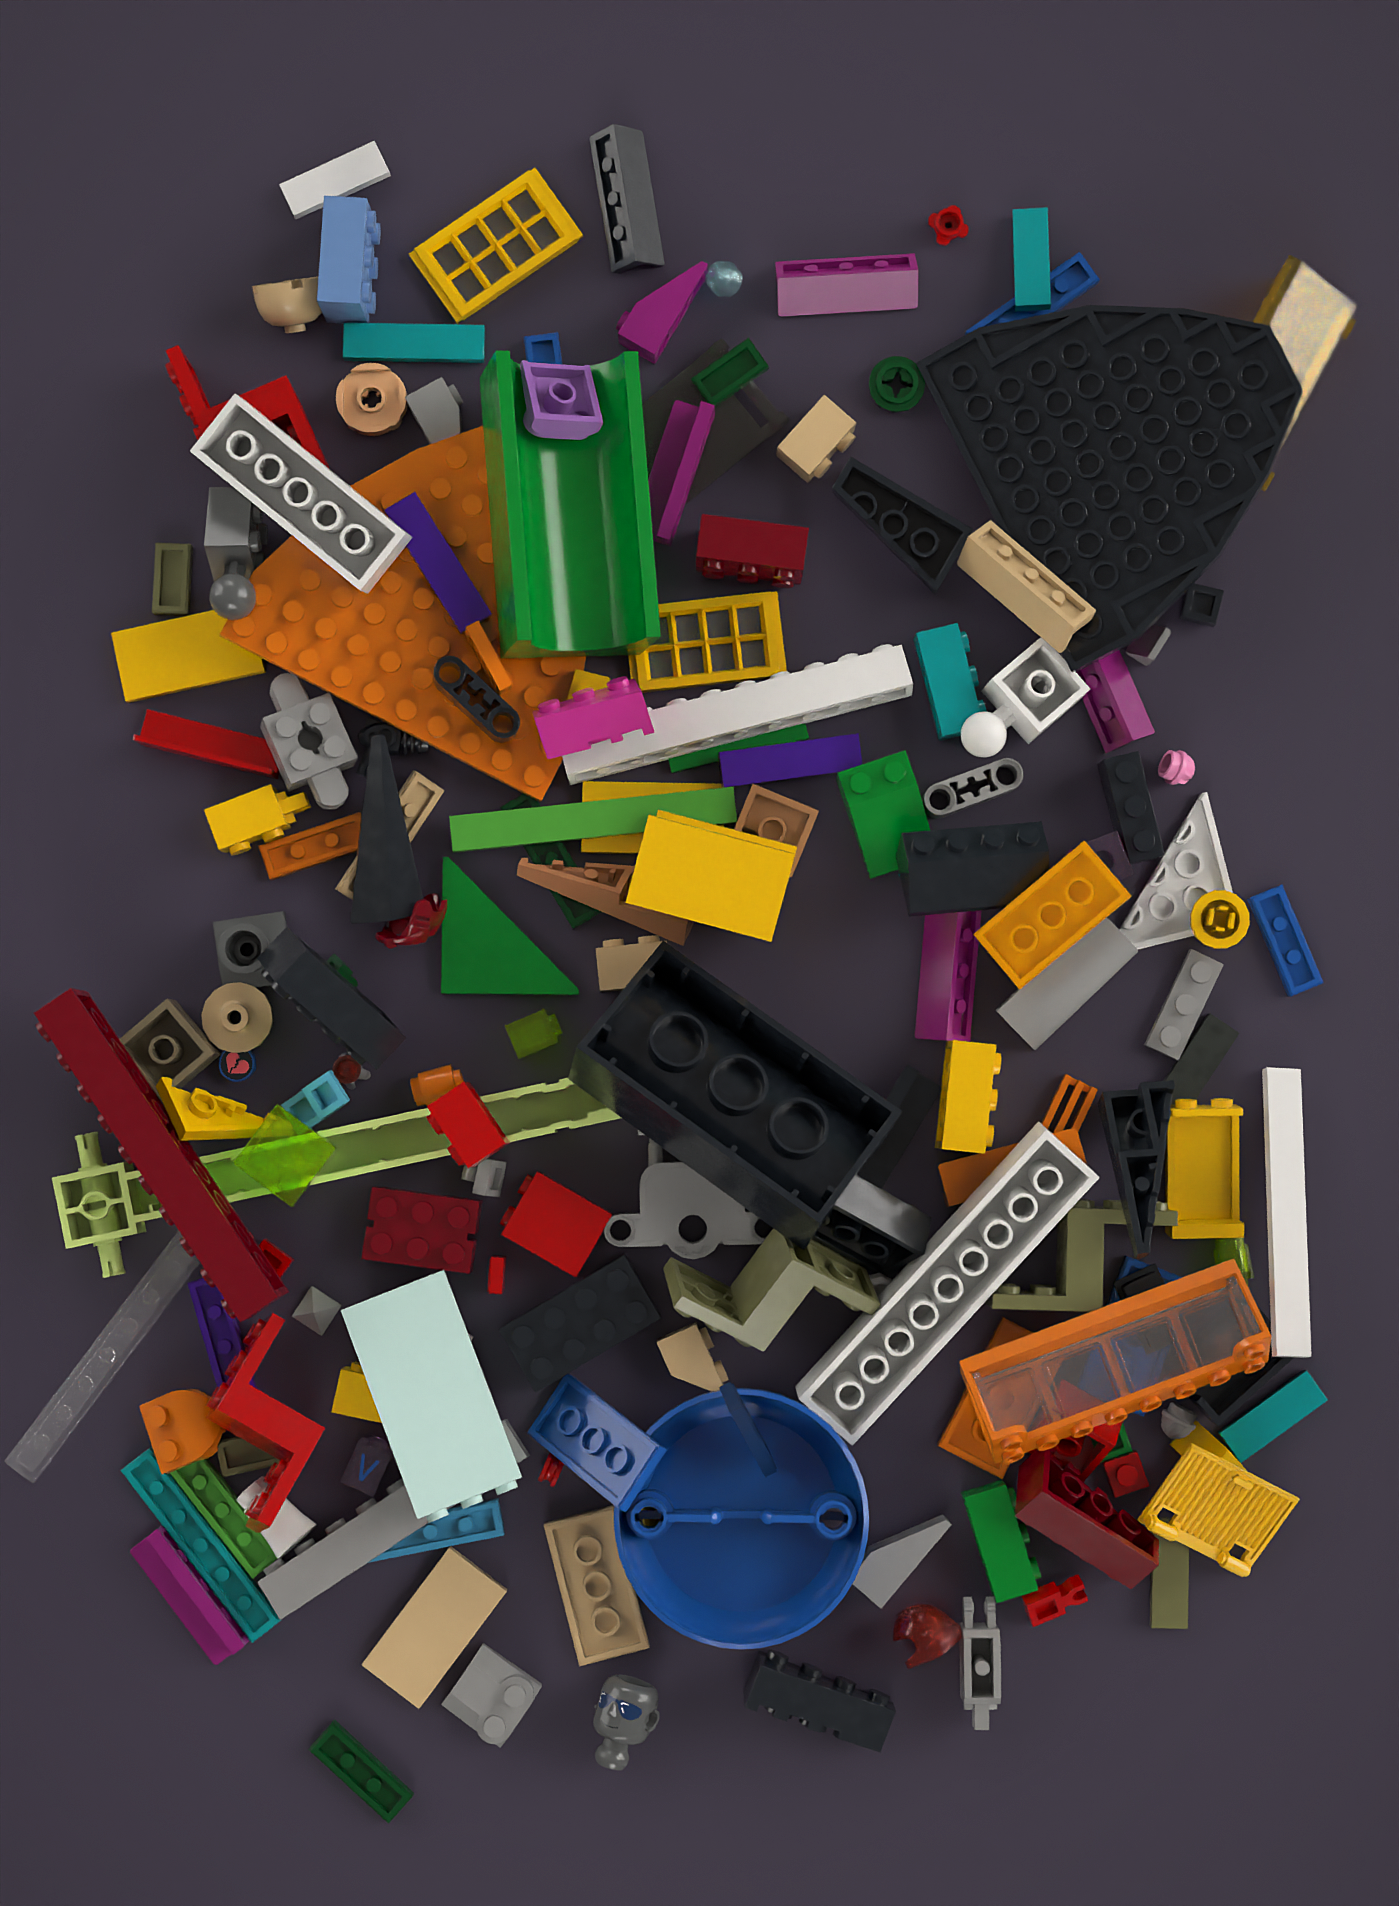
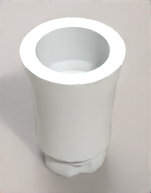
M264 1476L253 1482L236 1499L244 1509L247 1510L255 1495L259 1496L262 1491H265L268 1484L263 1482ZM286 1498L272 1525L260 1533L279 1560L298 1545L317 1524L301 1513Z

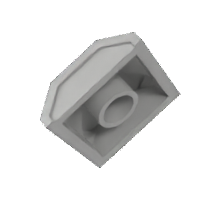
M482 1643L471 1663L441 1705L476 1730L482 1740L501 1748L532 1704L542 1687V1683Z

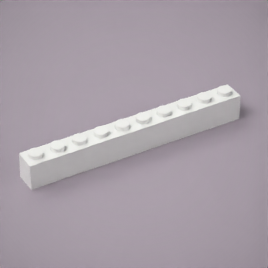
M885 644L874 648L871 653L858 656L856 653H851L840 657L837 662L825 665L822 662L812 663L799 672L790 674L788 671H782L771 675L768 680L756 683L754 680H748L737 684L734 689L722 692L719 689L704 692L699 698L688 701L685 698L675 699L668 702L665 707L654 710L647 707L655 733L644 735L642 729L622 734L623 741L611 743V740L607 739L592 744L590 749L563 755L562 758L569 783L573 785L802 723L806 724L912 696L913 681L902 645L892 647L890 644Z

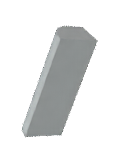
M1106 918L1022 989H1017L996 1011L1036 1050L1135 956L1138 950Z

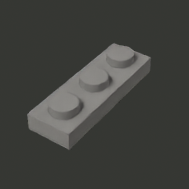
M1193 949L1188 951L1144 1046L1175 1061H1179L1224 964Z

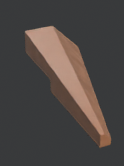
M521 858L518 864L517 876L682 946L694 924V921L625 903L635 866L586 862L584 868L564 866L561 860H553L551 865L529 863L528 858Z

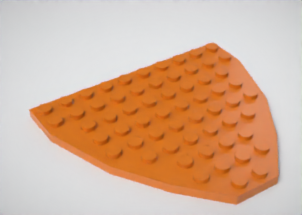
M483 426L418 448L354 483L351 487L382 513L388 507L416 492L492 613L491 617L480 624L513 684L511 690L500 695L518 713L520 718L519 729L512 740L505 743L492 740L434 685L433 672L437 661L445 656H455L462 660L495 691L464 633L460 634L406 546L367 594L357 589L291 535L251 574L249 581L253 584L256 591V604L251 613L239 620H227L220 633V637L541 802L563 758L559 756L547 759L532 711L538 710V705L545 701L558 699L560 703L568 699L575 669L584 671L586 656L501 658L484 431ZM444 667L439 672L440 678L446 683H455L460 678L459 672L454 667ZM466 679L463 687L455 693L460 695L462 689H464L470 695L469 705L473 707L477 703L486 710L482 718L487 720L489 713L497 706L492 704L490 710H488L482 703L483 694L479 693L474 696L467 690V685L470 681ZM498 716L493 720V727L500 733H507L513 728L511 720L506 716Z

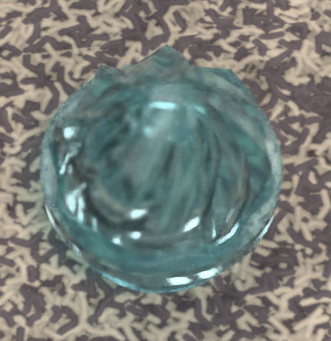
M716 261L708 268V273L706 274L707 285L717 296H733L741 285L742 273L730 261Z

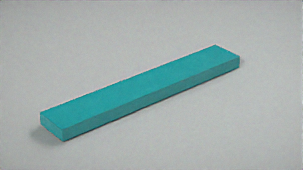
M152 1447L120 1470L251 1643L281 1621L265 1594L170 1473L161 1475Z

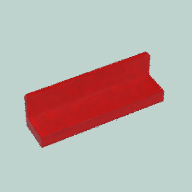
M150 709L146 711L140 735L134 734L133 740L143 746L278 780L279 769L264 738Z

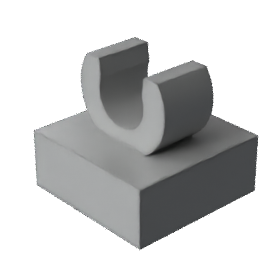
M487 1158L479 1163L478 1167L467 1168L464 1165L461 1179L474 1182L472 1193L500 1197L507 1162Z

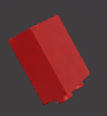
M537 1171L534 1177L528 1174L517 1192L523 1195L516 1208L510 1205L499 1223L505 1227L501 1235L570 1275L577 1277L613 1213L540 1171Z

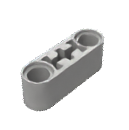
M1004 758L933 784L922 797L925 813L930 818L941 819L1011 793L1022 782L1023 769L1016 760ZM1007 768L1011 770L1014 775L1013 784H1001L996 777L997 769ZM987 778L988 785L980 788L976 793V797L971 792L960 795L957 799L960 804L956 803L955 792L963 790L968 785L969 780L972 785H977L984 782ZM935 792L944 794L948 800L947 808L943 810L933 808L929 801L930 795Z

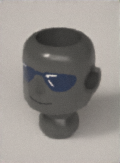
M615 1674L606 1679L601 1689L598 1703L594 1707L596 1710L593 1719L594 1729L604 1737L603 1743L595 1751V1759L599 1765L612 1770H623L629 1762V1744L637 1745L644 1742L649 1733L655 1729L659 1721V1711L656 1710L659 1697L653 1685L641 1679L621 1674Z

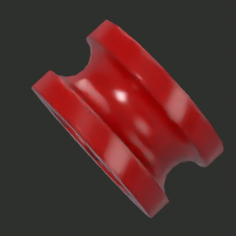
M549 1453L537 1481L547 1480L550 1486L554 1488L564 1463L552 1453Z

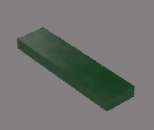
M523 793L501 806L500 809L503 811L541 806L537 800ZM562 842L523 845L534 864L551 865L553 860H561L564 866L577 867ZM550 890L573 930L602 913V911Z

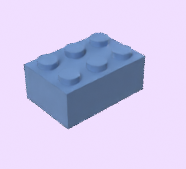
M324 196L317 302L327 323H369V313L375 314L376 293L372 292L371 282L372 279H377L378 258L374 257V245L380 244L381 228L380 223H376V211H371L367 198Z

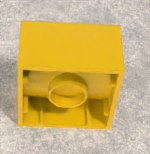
M659 809L656 816L648 815L625 903L771 942L797 846Z

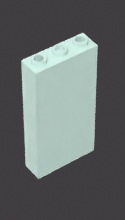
M442 1270L342 1309V1316L417 1519L426 1516L428 1523L449 1515L447 1508L461 1503L462 1508L465 1509L482 1502L481 1494L495 1489L497 1495L517 1488L516 1480L522 1478V1474L445 1271Z

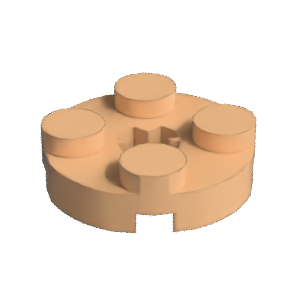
M364 363L354 367L351 373L344 380H341L336 391V404L341 417L351 430L367 436H378L388 433L390 430H395L401 425L408 406L405 399L407 391L401 379L385 365ZM370 391H376L377 397L382 396L381 402L377 403L374 408H368V404L363 405L362 403L363 398L369 397Z

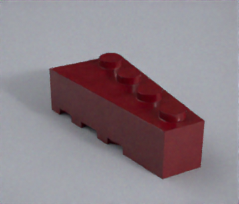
M1051 1448L1044 1451L1037 1449L1019 1466L1015 1516L1024 1524L1032 1526L1049 1537L1054 1543L1062 1545L1079 1556L1083 1561L1103 1571L1111 1579L1122 1583L1130 1589L1135 1587L1159 1566V1539L1124 1509L1117 1512L1107 1498L1108 1495L1099 1487H1096L1094 1490L1090 1489L1078 1478L1080 1471L1070 1462L1064 1466L1053 1457L1055 1449Z

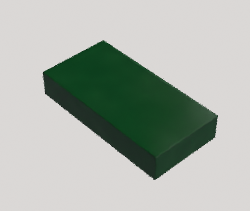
M748 337L692 377L691 381L706 403L717 407L766 372L769 366Z

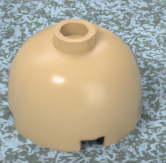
M318 277L252 286L254 301L259 314L272 326H284L285 333L306 331L305 323L316 320L322 313L317 302Z

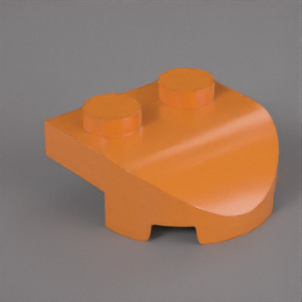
M199 1389L172 1391L139 1406L161 1475L171 1473L196 1461L205 1460L214 1455L219 1449L217 1446L222 1433L226 1432V1429L206 1418L211 1410L206 1406L210 1396L199 1391Z

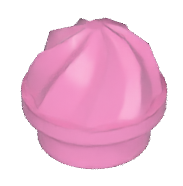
M1172 750L1167 751L1158 766V775L1164 778L1165 782L1170 785L1187 783L1189 779H1192L1195 771L1194 761L1186 752L1181 750L1176 752Z

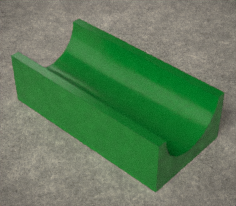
M495 351L480 376L501 658L640 655L661 637L638 351H624L612 360L590 366L603 424L599 432L589 435L582 440L541 438L531 434L526 429L523 423V416L527 408L520 364L510 358V351Z

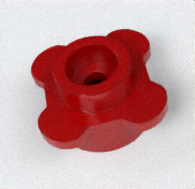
M950 205L938 214L932 213L929 216L928 225L934 228L937 235L936 242L941 246H947L951 240L957 237L965 238L968 234L969 227L967 224H964L961 210L955 205ZM950 223L952 227L946 228L945 224Z

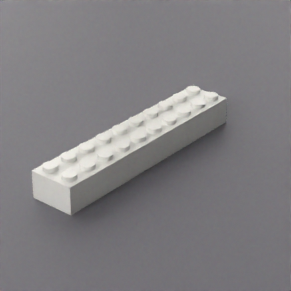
M1038 1121L927 1242L925 1254L908 1263L879 1294L878 1299L881 1305L873 1315L863 1312L795 1386L798 1399L809 1409L821 1416L840 1436L853 1446L1100 1177Z

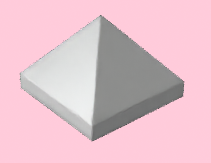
M311 1286L292 1317L322 1336L342 1305Z

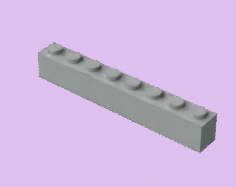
M504 1419L502 1424L518 1464L529 1457L530 1454L508 1419ZM403 1478L386 1489L389 1494L386 1498L377 1503L373 1497L356 1508L358 1516L346 1523L344 1518H341L325 1529L328 1536L315 1543L313 1538L309 1539L294 1549L296 1557L287 1563L281 1558L263 1570L266 1577L258 1581V1584L280 1620L428 1523L426 1516L417 1519Z

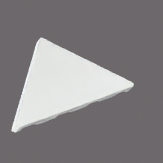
M1207 792L1201 793L1165 851V855L1162 856L1119 928L1137 950L1194 936L1190 927V913L1194 903L1202 895L1213 890H1226L1233 893Z

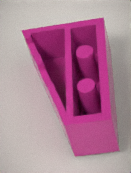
M626 676L608 681L606 688L594 691L593 688L576 691L572 694V699L560 703L558 699L545 701L538 705V710L532 711L547 759L591 748L592 744L610 739L611 743L623 741L622 734L642 729L644 735L655 733L640 687L635 678L628 680Z

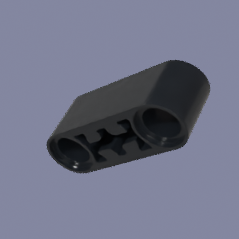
M445 656L439 659L435 664L433 672V682L436 688L492 740L499 743L512 740L520 726L518 713L462 660L455 656ZM448 666L454 667L459 672L460 678L455 683H446L440 678L439 672L441 669ZM466 679L470 681L467 685V690L474 696L479 693L483 694L482 703L488 710H490L492 704L497 706L489 713L487 720L482 718L486 710L477 703L473 707L469 705L470 695L464 689H462L460 695L455 693L463 687ZM498 716H506L511 720L513 728L507 733H500L493 727V720Z

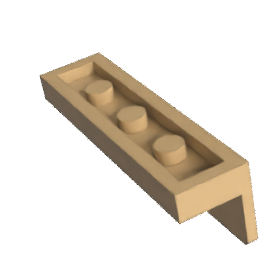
M991 520L968 536L957 565L1056 651L1062 653L1066 649L1072 635L1092 620L1096 609Z

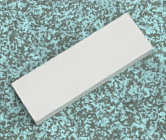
M372 141L279 185L295 219H298L322 208L324 196L346 197L391 175L375 141Z

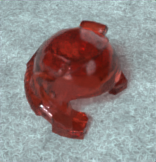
M918 1603L911 1605L896 1614L897 1619L893 1628V1641L909 1639L915 1644V1653L905 1662L908 1669L940 1658L962 1639L961 1627L942 1610L930 1604Z

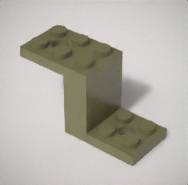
M1079 1199L1057 1223L1056 1287H1051L1049 1284H1030V1290H1020V1286H1015L1014 1283H1002L985 1301V1304L992 1309L1091 1312L1102 1308L1104 1224H1126L1121 1200H1103V1207L1095 1206V1201ZM1157 1201L1154 1225L1178 1226V1211L1167 1209L1168 1203Z
M774 1228L731 1286L672 1257L663 1267L673 1307L679 1314L687 1318L693 1316L703 1321L711 1330L718 1333L723 1331L733 1336L741 1345L745 1347L753 1346L763 1352L813 1287L824 1296H830L831 1294L841 1299L848 1308L854 1311H859L860 1309L873 1315L881 1305L868 1272L864 1267L814 1240H811L805 1250H803Z

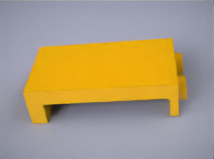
M1229 1098L1211 1099V1105H1197L1196 1099H1176L1175 1105H1171L1170 1108L1171 1114L1165 1141V1203H1168L1167 1209L1178 1211V1226H1165V1233L1171 1239L1244 1238V1223L1240 1221L1239 1116H1243V1108L1233 1104V1099Z

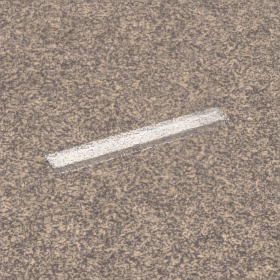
M179 1230L4 1462L31 1483L36 1482L200 1264L196 1255L190 1257L182 1247L179 1239L183 1236Z

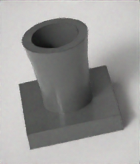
M284 911L213 922L222 986L237 982L249 984L256 988L271 985L261 974L265 968L257 958L287 927ZM251 943L254 947V953L249 957H245V949Z

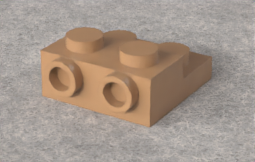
M752 784L734 830L797 846L790 872V877H792L819 810Z

